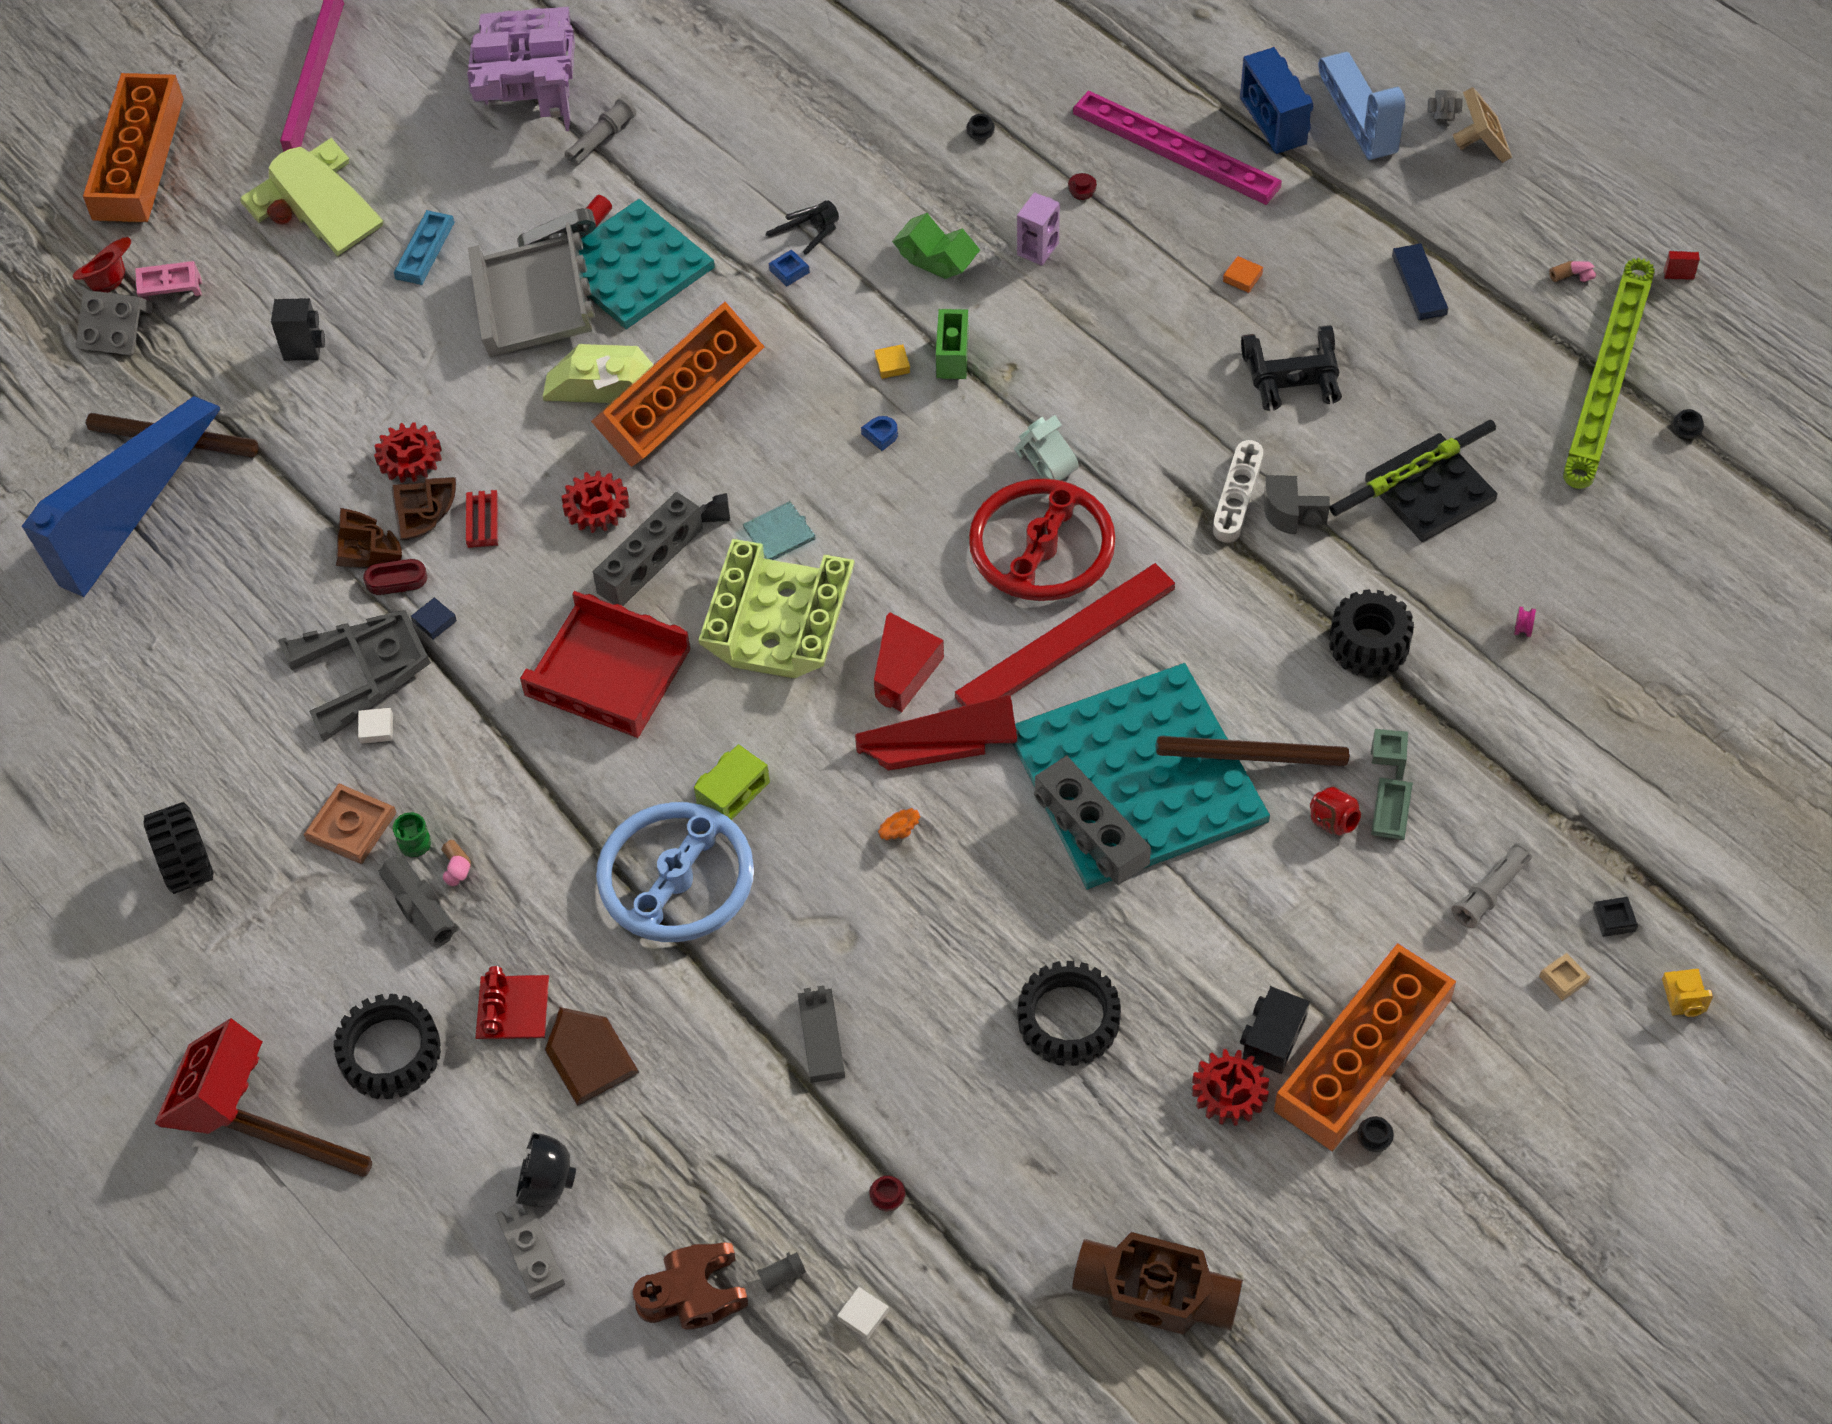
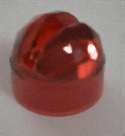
M278 199L268 207L267 215L276 224L284 225L291 220L292 209L284 199Z

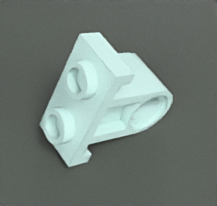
M1055 415L1046 421L1041 417L1027 427L1028 430L1019 436L1021 441L1014 450L1020 459L1025 455L1042 479L1061 481L1076 471L1079 465L1075 454L1057 430L1062 424Z

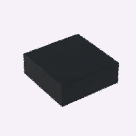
M1628 897L1596 901L1594 903L1593 910L1602 937L1636 932L1638 924Z

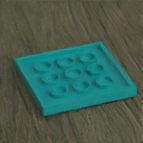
M637 199L596 227L594 231L581 238L583 249L579 250V255H583L587 267V272L583 273V278L588 279L591 295L587 297L626 330L715 268L713 258L641 199Z

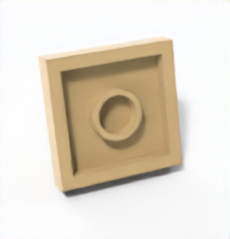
M1474 87L1464 91L1463 94L1474 123L1453 134L1457 146L1463 150L1482 138L1502 163L1511 159L1512 155L1498 116Z

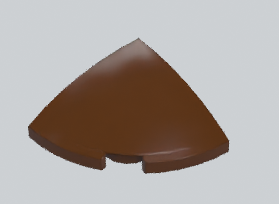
M456 477L425 479L424 483L397 484L392 486L394 511L400 541L417 538L428 533L436 527V523L440 521L444 514H448L455 497Z
M340 508L336 566L370 567L374 564L399 561L402 558V549L396 536L390 530L387 531L386 536L381 527L376 525V519L357 511Z

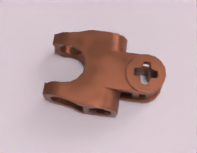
M732 1243L695 1244L674 1250L663 1259L665 1271L641 1277L633 1288L636 1311L641 1319L646 1322L656 1323L679 1316L681 1327L686 1330L715 1324L748 1306L745 1288L717 1289L707 1282L709 1276L714 1271L727 1267L736 1261ZM655 1295L657 1300L650 1302L648 1297Z

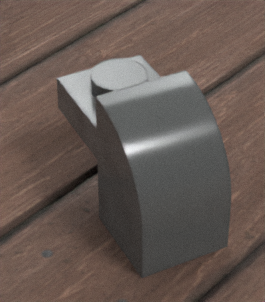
M1266 475L1264 513L1273 527L1288 534H1296L1297 524L1309 526L1327 525L1330 509L1329 496H1298L1297 476Z

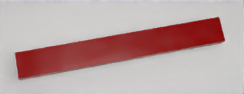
M1156 563L1152 564L956 690L955 699L962 706L1006 695H1013L1175 590V582Z

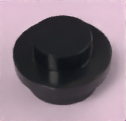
M976 114L970 118L966 130L971 138L986 140L994 134L995 125L988 115Z
M1686 409L1674 417L1672 428L1677 435L1691 439L1698 437L1702 433L1704 422L1700 413L1692 409Z
M1374 1116L1361 1122L1357 1137L1365 1149L1372 1152H1381L1392 1144L1394 1132L1392 1126L1384 1118Z

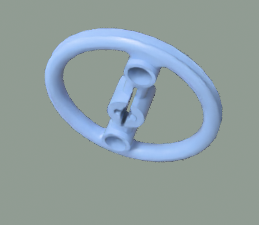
M670 802L658 804L637 812L627 818L612 832L601 849L597 862L596 878L603 905L620 926L648 940L683 942L714 932L737 914L750 893L753 883L754 864L751 848L745 835L730 818L713 808L701 804ZM672 818L690 819L687 824L688 835L679 848L668 849L659 856L657 860L659 877L649 892L639 894L634 900V908L627 910L617 898L612 884V867L621 847L633 834L649 824ZM700 831H706L704 834H696ZM722 833L733 845L739 863L738 878L731 895L722 906L701 920L677 926L659 925L663 920L662 908L671 895L681 894L692 886L693 872L691 866L701 851H706L714 846L717 834ZM647 908H654L651 912H643Z

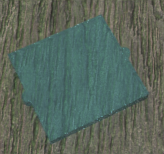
M790 501L743 524V528L752 539V542L763 544L764 557L769 560H775L816 539L814 533L806 524V517L801 516Z

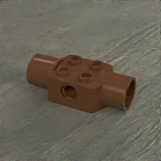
M1130 1232L1117 1247L1084 1239L1075 1268L1072 1290L1107 1298L1111 1314L1114 1317L1184 1335L1196 1322L1231 1331L1243 1280L1209 1271L1203 1250Z

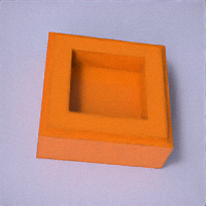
M1237 256L1223 275V282L1249 293L1262 276L1263 267Z

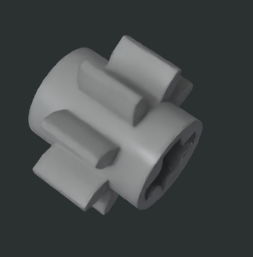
M1436 90L1435 98L1428 99L1427 113H1434V120L1454 121L1455 113L1460 114L1462 112L1463 98H1456L1457 91Z

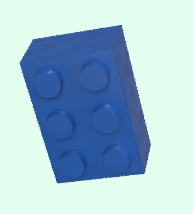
M1275 47L1243 56L1240 99L1274 152L1278 154L1306 145L1308 132L1311 130L1310 115L1313 110V101L1310 95L1305 94L1301 88L1298 77L1296 75L1293 76L1289 70L1286 59L1279 55Z

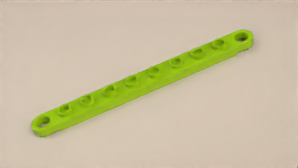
M1640 258L1629 260L1623 271L1563 472L1564 481L1573 488H1587L1592 485L1595 479L1655 273L1654 265L1650 264L1649 260L1645 261L1646 259L1644 258L1643 260H1640ZM1640 270L1643 271L1646 275H1643V277L1642 275H1640V277H1638V275L1636 274V276H1634L1635 273H1632V271ZM1581 469L1587 473V476H1584V478L1580 476L1578 478L1577 475L1575 477V474H1572V470Z

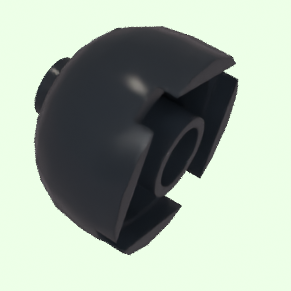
M533 1132L527 1145V1149H531L530 1154H527L526 1159H523L520 1171L516 1203L526 1206L543 1207L557 1201L565 1188L572 1189L576 1168L570 1167V1154L564 1144L548 1135Z

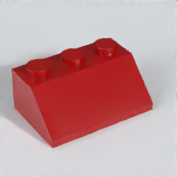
M230 1018L188 1044L155 1124L162 1128L206 1134L213 1132L221 1126H228L238 1113L236 1106L240 1097L243 1096L249 1086L247 1079L259 1061V1056L257 1055L263 1041Z

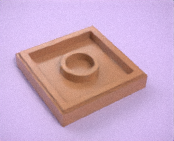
M339 783L305 831L304 837L306 841L363 864L397 812L394 806Z

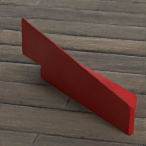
M1010 695L855 734L857 753L865 752L877 759L879 765L888 771L985 755L984 744L1017 742Z

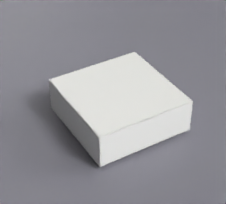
M391 708L358 711V739L360 744L393 741V713Z
M858 1287L839 1312L837 1318L838 1321L868 1340L888 1314L889 1306Z

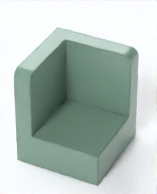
M1385 729L1374 730L1371 745L1372 764L1396 766V779H1403L1407 761L1408 732Z

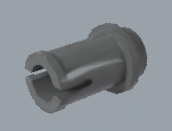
M788 1252L786 1253V1258L757 1270L766 1291H770V1289L792 1278L801 1279L800 1275L805 1273L806 1270L797 1252L792 1255Z

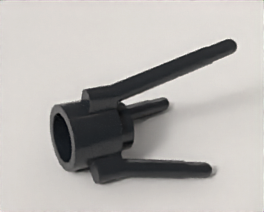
M825 200L818 205L787 214L785 216L787 220H794L767 231L766 236L770 237L810 220L814 228H821L823 230L803 250V253L807 255L828 233L836 230L834 223L839 220L837 208L831 201Z

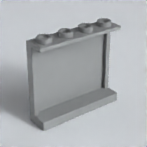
M570 222L565 223L567 235L484 256L479 245L468 248L481 340L489 357L593 331L591 319L595 318L592 302L587 301V296L591 295L588 279L583 278V273L587 272V267L583 255H579V250L583 249V244L579 232H573Z

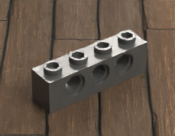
M675 492L592 571L597 594L613 605L619 604L624 606L703 529L700 506L680 493Z
M1067 755L1035 776L1034 796L1037 802L1043 808L1048 807L1054 814L1059 827L1064 831L1068 830L1075 837L1079 849L1084 854L1089 853L1093 857L1099 871L1106 878L1111 877L1117 885H1120L1150 864V845ZM1071 797V798H1074V799H1073V800H1065V799H1063V798ZM1093 820L1095 823H1085L1084 821ZM1114 843L1116 846L1109 847L1104 844Z

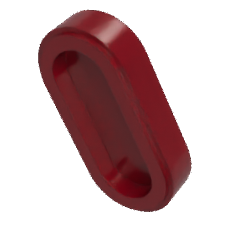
M417 559L374 564L363 575L366 589L374 595L417 590L426 583L428 578L425 565Z

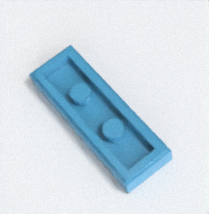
M426 210L394 271L396 280L423 285L455 223L452 215Z

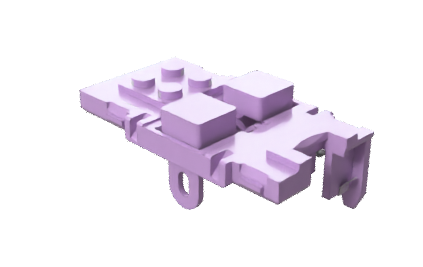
M569 7L535 8L522 11L480 14V32L472 37L467 72L473 100L476 102L485 101V104L488 105L489 100L507 102L538 99L540 117L554 118L563 116L565 129L569 131V79H573L575 39L572 25H570Z

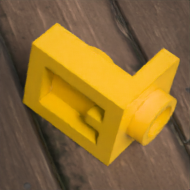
M1699 969L1664 972L1662 982L1672 1016L1684 1014L1687 1017H1694L1707 1012L1713 995L1711 990L1704 989Z

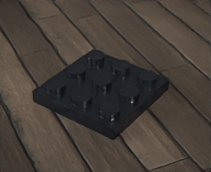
M1441 433L1432 436L1368 471L1365 481L1368 483L1379 476L1410 464L1415 458L1438 448V444L1446 441V438ZM1457 453L1448 459L1443 458L1434 462L1429 468L1399 481L1397 485L1381 494L1380 498L1421 542H1424L1496 501L1498 493L1460 453ZM1425 458L1417 462L1416 465L1421 467L1429 461ZM1407 469V470H1405V471H1403V472H1401V473H1399V474H1400V476H1402V475L1406 474L1407 472H1409L1410 470ZM1391 477L1386 479L1388 484L1394 481Z

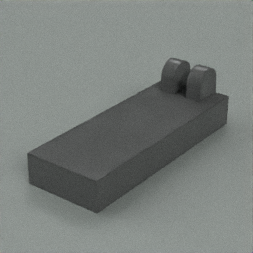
M824 985L817 986V991H811L810 987L804 988V993H797L811 1083L845 1078L832 988L825 989Z

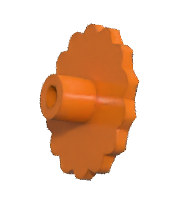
M913 808L903 809L886 818L878 830L880 838L889 840L891 838L896 839L899 837L904 839L908 837L921 818L918 810Z

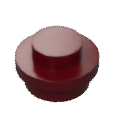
M1086 173L1075 174L1068 181V189L1071 195L1078 200L1091 198L1097 188L1096 179Z
M882 1176L876 1179L869 1190L871 1203L881 1211L896 1210L905 1200L903 1183L893 1176Z

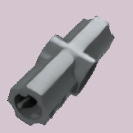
M393 856L384 861L383 866L378 870L389 890L394 894L396 903L406 919L416 924L431 947L435 945L442 946L450 941L452 935L456 932L455 926L440 907L439 900L425 879L420 880L404 856Z

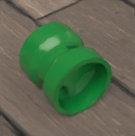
M414 812L404 813L394 821L393 833L402 854L413 858L422 856L429 850L431 837L427 830L426 822L421 815Z

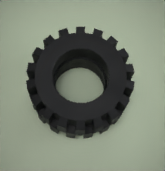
M1370 589L1363 590V594H1359L1357 591L1351 593L1350 599L1343 598L1340 601V606L1335 608L1329 637V647L1333 651L1335 661L1341 660L1340 666L1345 670L1351 668L1352 674L1359 675V673H1365V677L1370 678L1373 677V674H1378L1379 677L1386 676L1387 670L1392 673L1398 670V665H1403L1409 654L1414 630L1411 611H1406L1407 605L1403 601L1397 602L1395 595L1390 594L1386 596L1384 591L1377 590V593H1371ZM1373 629L1379 631L1384 636L1371 638L1362 635L1358 631Z
M185 802L144 815L143 824L166 887L170 892L176 894L213 880L214 872L190 807Z

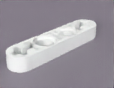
M1242 441L1236 447L1214 517L1213 534L1221 542H1234L1241 534L1263 460V448L1256 441ZM1248 453H1251L1253 455L1249 465L1244 464L1245 457ZM1245 475L1250 478V481L1242 484L1236 482L1234 477ZM1236 498L1242 501L1243 505L1231 507L1226 501ZM1227 517L1232 518V525L1229 527V530L1223 529L1226 525Z

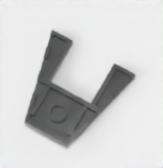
M406 610L367 618V623L349 626L346 623L337 625L336 630L319 634L316 630L303 633L302 638L287 641L285 637L278 640L292 670L345 645L351 644L369 683L309 711L323 742L358 717V711L368 710L431 663Z

